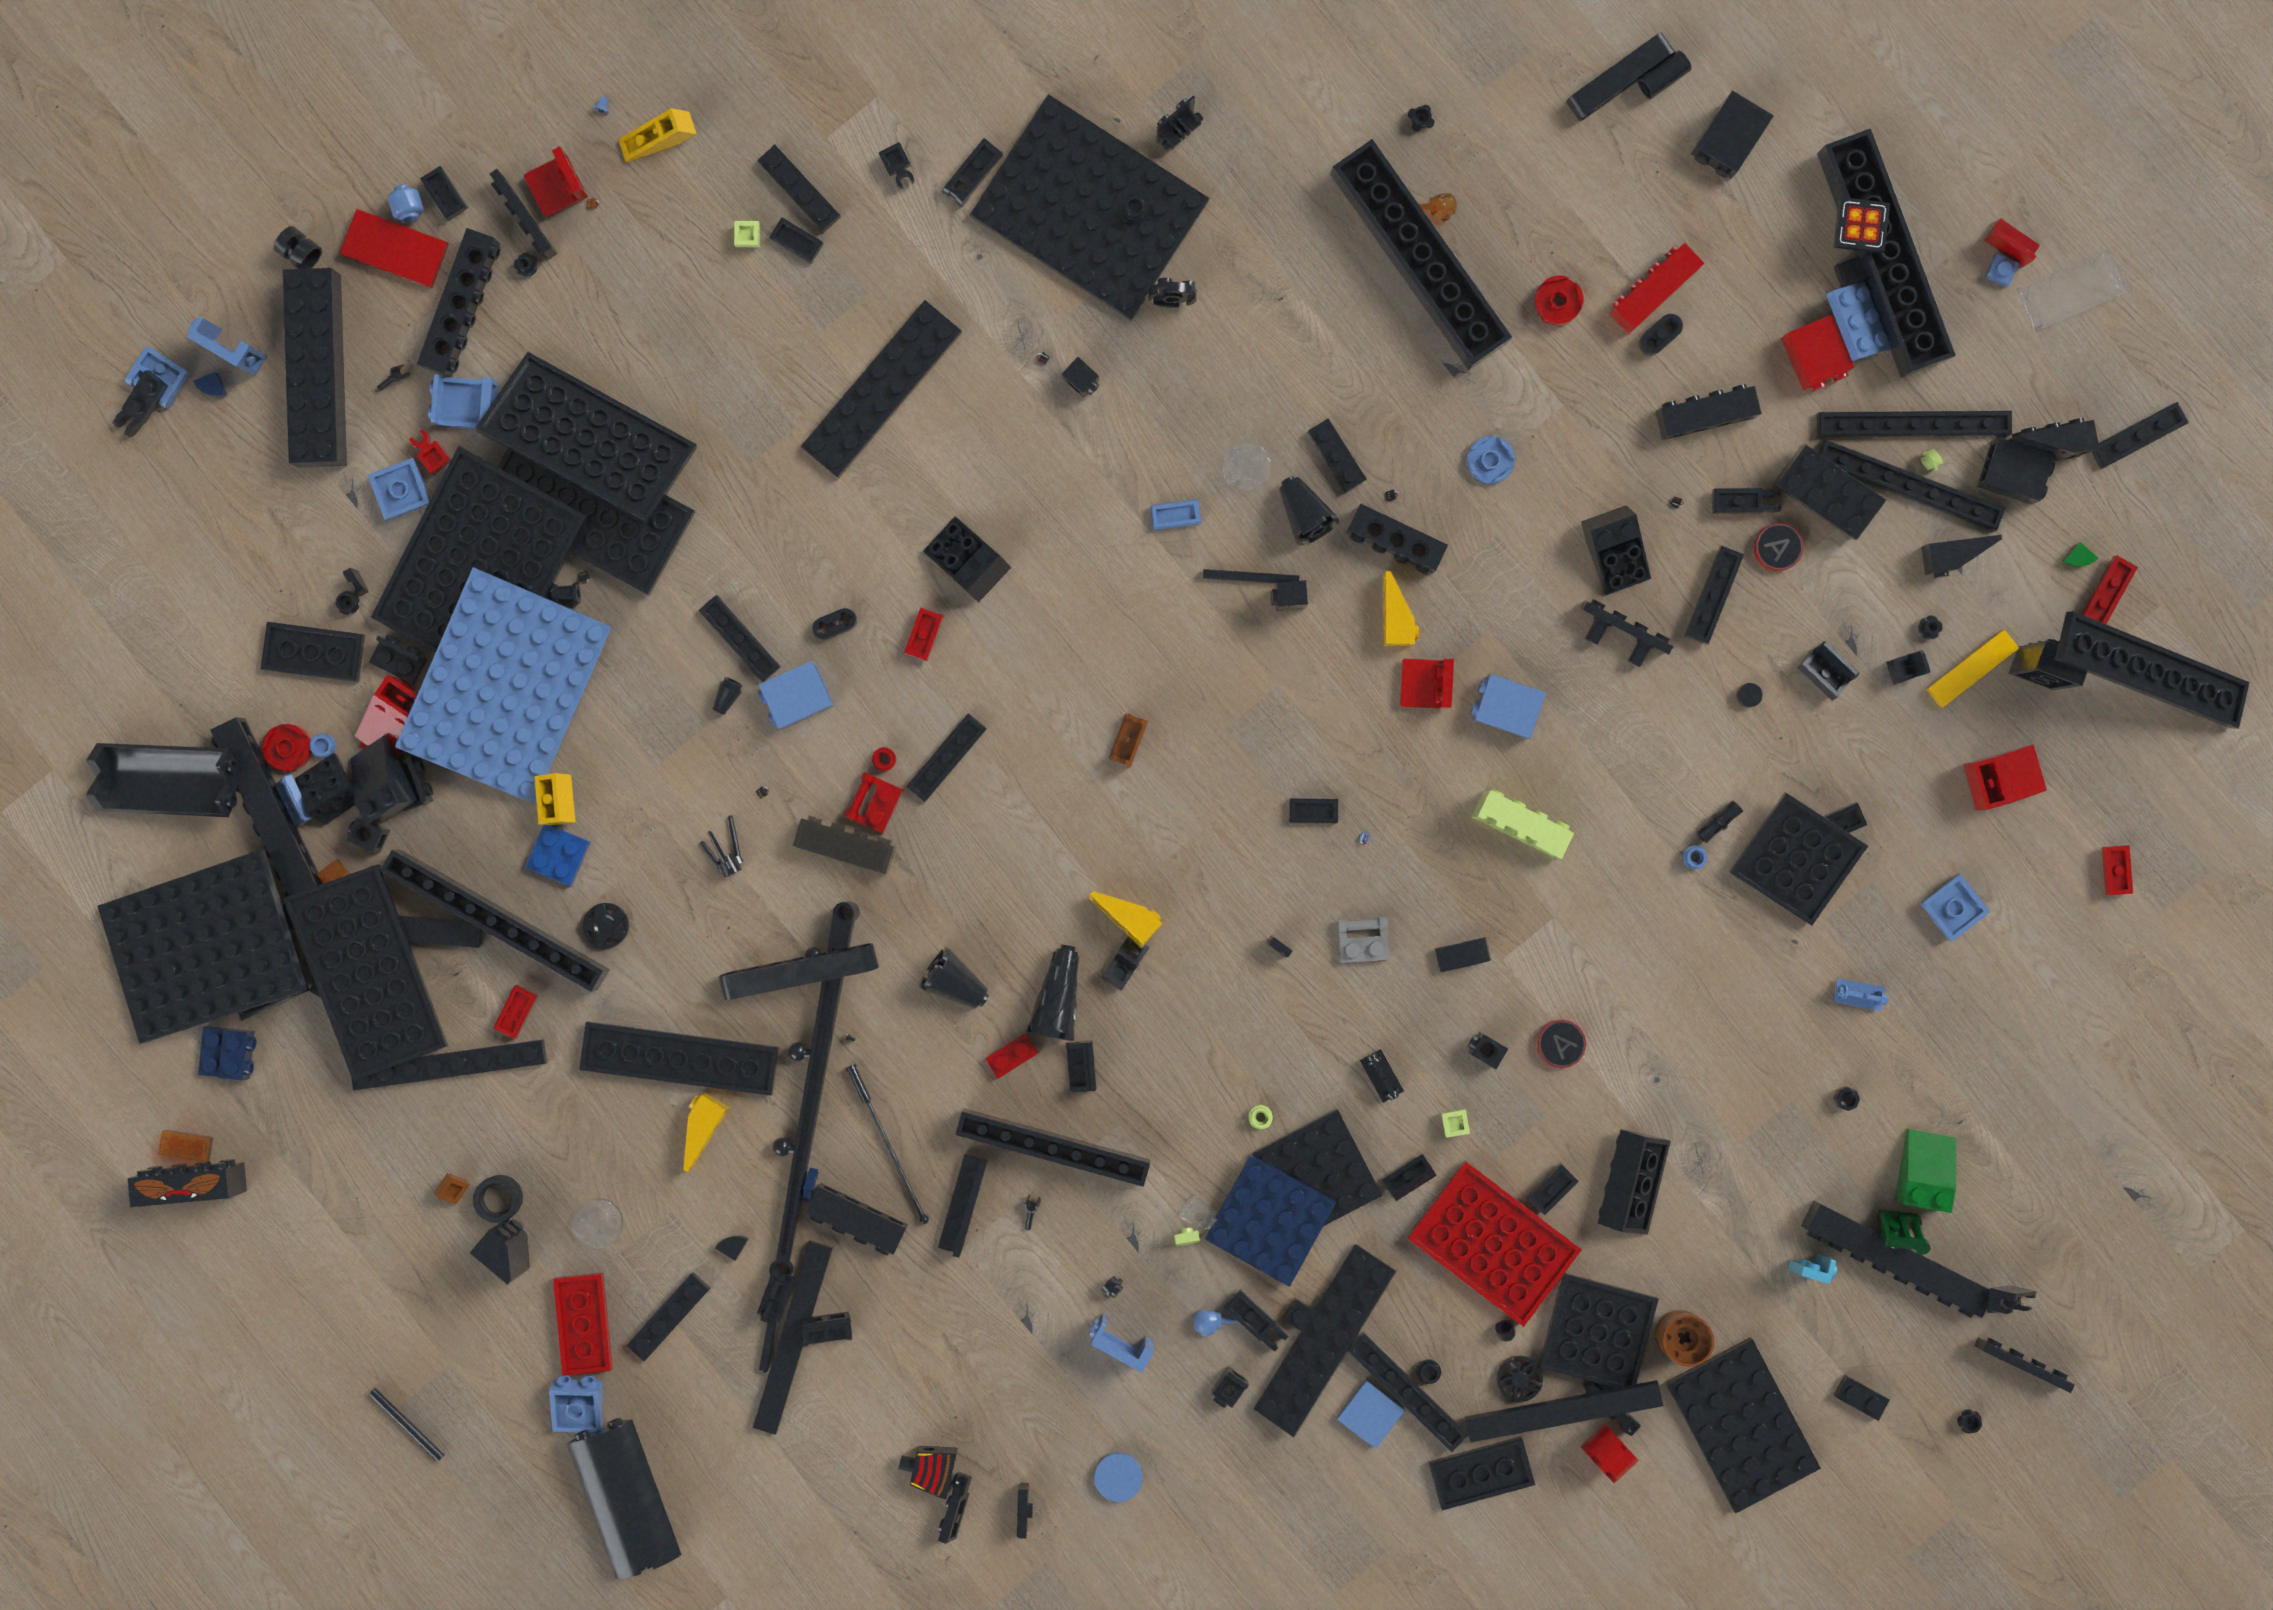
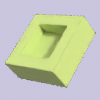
M735 221V247H760L759 221Z
M1465 1108L1441 1113L1446 1138L1470 1134Z
M1193 1228L1178 1230L1179 1234L1174 1235L1176 1247L1200 1243L1199 1232L1193 1231Z

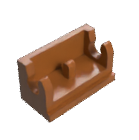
M1125 714L1108 759L1131 767L1148 721L1134 717L1131 714Z

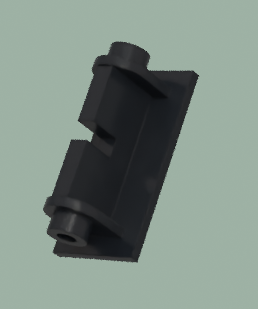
M1381 1049L1360 1060L1383 1103L1389 1099L1390 1101L1396 1099L1400 1093L1404 1092Z
M773 1268L757 1314L761 1316V1321L769 1323L771 1319L778 1323L780 1322L796 1277Z

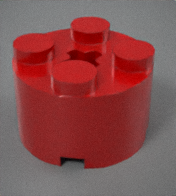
M1605 1423L1580 1446L1613 1483L1620 1480L1639 1461Z

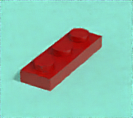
M2118 555L2113 556L2081 614L2107 624L2138 566Z

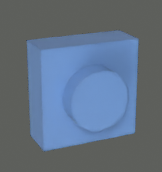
M1996 254L1984 278L2008 287L2019 263Z

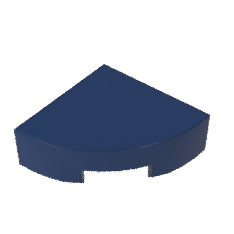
M217 372L193 381L195 386L207 395L214 397L227 396Z
M809 1169L803 1187V1201L811 1202L814 1196V1186L819 1174L818 1169Z

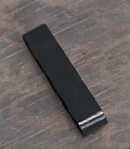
M1660 32L1567 99L1566 103L1581 122L1638 82L1640 77L1655 66H1659L1662 61L1676 51L1663 33Z

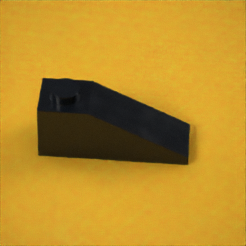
M2002 534L1931 543L1922 546L1925 575L1934 574V578L1948 577L1949 572L1959 569L2002 540Z

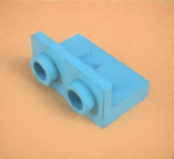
M1818 1253L1814 1263L1799 1258L1798 1262L1789 1260L1787 1267L1788 1270L1826 1284H1830L1831 1279L1835 1278L1837 1272L1836 1260Z

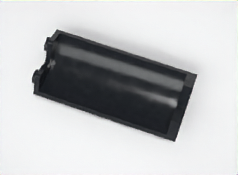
M96 743L86 759L96 776L86 793L95 811L229 817L232 808L237 804L236 771L238 763L233 758L230 748Z
M619 1417L607 1423L608 1427L601 1431L589 1432L586 1429L574 1435L575 1439L566 1444L616 1579H625L641 1575L643 1570L653 1567V1570L680 1557L682 1554L633 1420H622Z

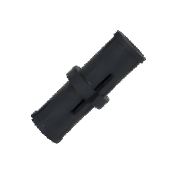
M1732 800L1718 814L1714 813L1711 816L1712 819L1696 831V834L1707 844L1721 830L1725 831L1728 828L1727 825L1743 813L1742 808Z

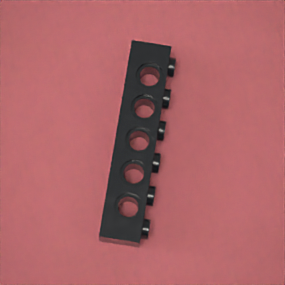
M466 228L417 364L422 368L446 377H452L453 373H456L458 370L459 355L461 350L463 351L466 348L468 342L466 336L469 328H472L475 324L477 306L483 302L485 284L491 280L492 265L494 260L499 258L501 252L500 243L494 237ZM482 254L481 261L473 264L474 257ZM474 277L472 285L465 286L466 279ZM465 299V306L457 309V303ZM452 322H457V328L449 332V325ZM445 344H448V352L441 355V347Z

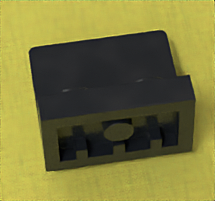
M335 753L295 778L307 812L323 825L328 824L355 806L353 784L348 781L339 756Z

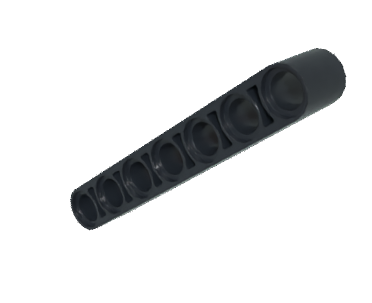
M867 943L731 971L719 975L718 978L724 1000H732L865 973L879 968L873 943Z

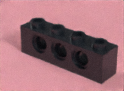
M1361 503L1346 532L1350 534L1349 538L1360 544H1363L1365 541L1372 545L1371 549L1381 554L1388 552L1394 555L1393 559L1405 565L1409 562L1416 566L1415 569L1426 575L1429 572L1432 574L1436 572L1448 547V544ZM1368 526H1378L1380 535L1376 537L1371 536L1368 532ZM1398 535L1402 539V545L1399 547L1393 546L1390 543V536ZM1413 546H1421L1424 550V555L1422 557L1414 556L1412 553Z

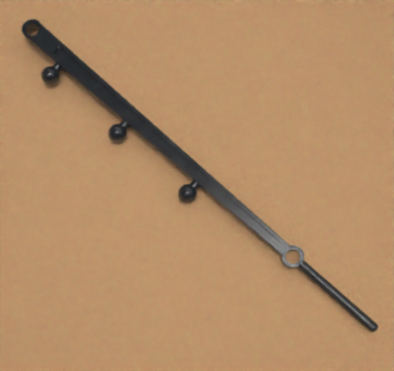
M852 901L840 902L834 907L827 952L850 947L854 922L860 915V909L856 903ZM845 906L851 911L848 919L842 915V909ZM810 947L805 951L804 956L822 953V951L817 947ZM844 977L822 981L811 1049H807L800 1042H795L788 1050L792 1060L802 1061L804 1058H807L809 1062L795 1145L791 1144L786 1138H778L772 1146L776 1155L784 1157L790 1153L793 1154L776 1261L770 1265V1276L773 1268L776 1269L778 1263H782L787 1267L788 1275L793 1273V1264L790 1260ZM771 1319L767 1323L759 1365L761 1373H767L769 1370L777 1322Z

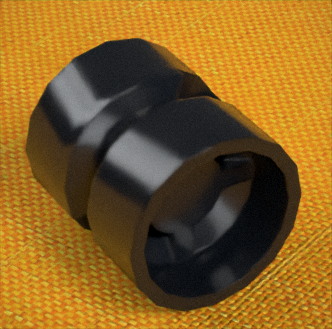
M294 226L285 228L278 235L273 246L278 254L286 260L290 259V263L298 269L313 268L322 255V248L311 239H306V235Z

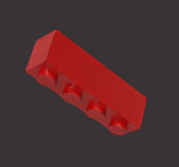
M1686 243L1682 244L1679 248L1676 245L1673 246L1665 254L1667 259L1662 264L1657 261L1647 271L1650 275L1644 281L1639 278L1630 287L1632 292L1627 297L1622 294L1612 304L1615 308L1609 314L1628 334L1636 329L1705 264Z

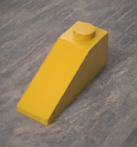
M670 108L622 136L618 141L625 161L630 162L679 145L697 133L689 111Z
M1385 571L1383 574V646H1413L1415 640H1419V626H1415V619L1391 571Z
M1095 891L1089 896V899L1140 948L1162 927L1163 923L1160 921L1162 918L1153 909L1149 911L1144 906Z
M706 1092L701 1094L700 1097L696 1095L689 1105V1108L692 1110L688 1115L683 1167V1170L689 1172L694 1167L730 1108Z

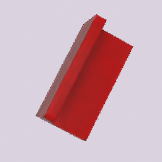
M2002 218L1996 221L1984 241L2010 259L2018 262L2022 267L2034 261L2036 258L2035 252L2040 247V244Z

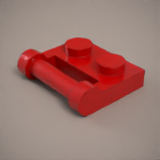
M863 772L861 784L849 810L846 809L844 816L884 833L903 789ZM872 783L877 786V789L865 815L861 816L858 812Z

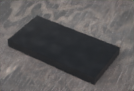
M267 622L261 670L359 682L365 635Z
M1522 1436L1428 1461L1442 1511L1535 1485Z

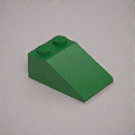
M1907 1129L1894 1200L1904 1205L1952 1213L1956 1193V1138Z

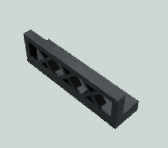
M966 1153L964 1154L938 1245L940 1249L953 1252L952 1256L960 1258L988 1162L987 1159Z

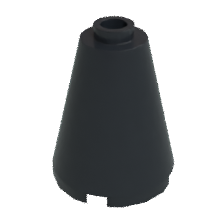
M1290 476L1281 482L1282 486L1279 491L1297 545L1303 546L1302 541L1309 540L1310 543L1317 541L1333 530L1332 524L1334 521L1336 524L1339 523L1338 516L1300 477L1294 478V476Z
M947 947L936 955L927 968L928 977L925 978L923 976L919 984V988L926 992L973 1009L978 1006L982 1007L989 997L986 994L988 988Z

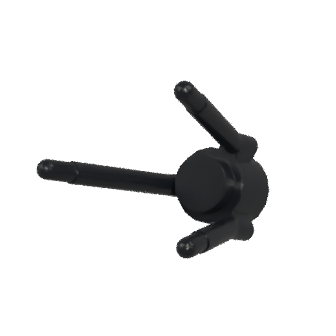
M731 815L728 816L735 857H733L732 853L727 856L724 855L711 831H708L707 834L720 859H717L704 841L700 842V845L716 865L719 873L722 872L724 878L742 870L740 864L744 862L740 855L735 824Z

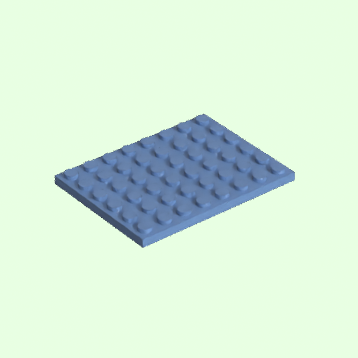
M473 567L395 747L535 804L534 776L548 774L612 627Z

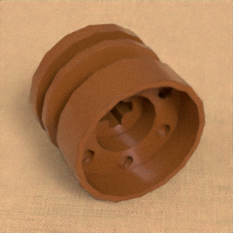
M1674 1310L1666 1313L1659 1320L1655 1329V1340L1658 1348L1666 1357L1681 1366L1694 1367L1704 1363L1711 1356L1714 1349V1334L1711 1327L1702 1318L1686 1310ZM1680 1332L1686 1336L1684 1341L1678 1337Z

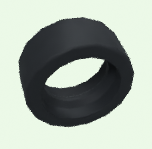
M495 1175L483 1180L473 1194V1206L476 1213L483 1220L490 1223H500L510 1219L520 1210L523 1203V1192L520 1185L507 1175ZM503 1185L510 1191L512 1203L506 1211L494 1213L487 1208L484 1195L490 1186Z

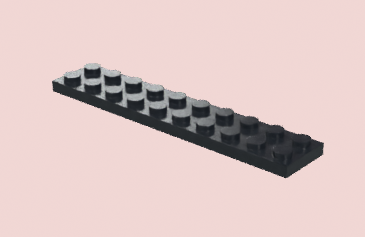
M2066 612L2055 660L2228 728L2239 729L2250 682L2077 612Z

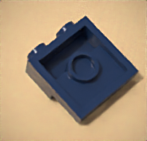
M204 1026L198 1075L241 1081L250 1079L254 1071L252 1053L257 1044L256 1037H254L255 1031Z

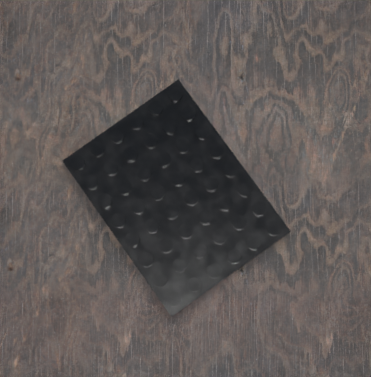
M1048 94L970 213V217L1132 321L1148 296V289L1156 284L1210 198ZM1131 196H1139L1147 204L1146 215L1138 221L1128 219L1123 212V204Z
M458 446L371 618L436 653L473 567L547 598L589 516L467 449Z
M265 849L97 906L139 1044L307 990Z

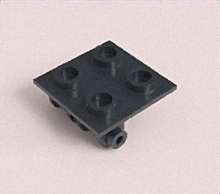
M1194 95L1189 100L1184 98L1178 103L1174 113L1170 116L1166 114L1158 121L1156 142L1159 143L1163 140L1161 145L1166 151L1169 149L1173 150L1181 142V139H1185L1178 126L1189 136L1191 134L1189 129L1193 132L1202 124L1201 121L1204 119L1199 112L1194 114Z

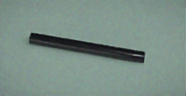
M1203 569V579L1277 583L1299 581L1300 578L1299 575Z
M374 1388L368 1394L437 1462L445 1455L379 1390Z

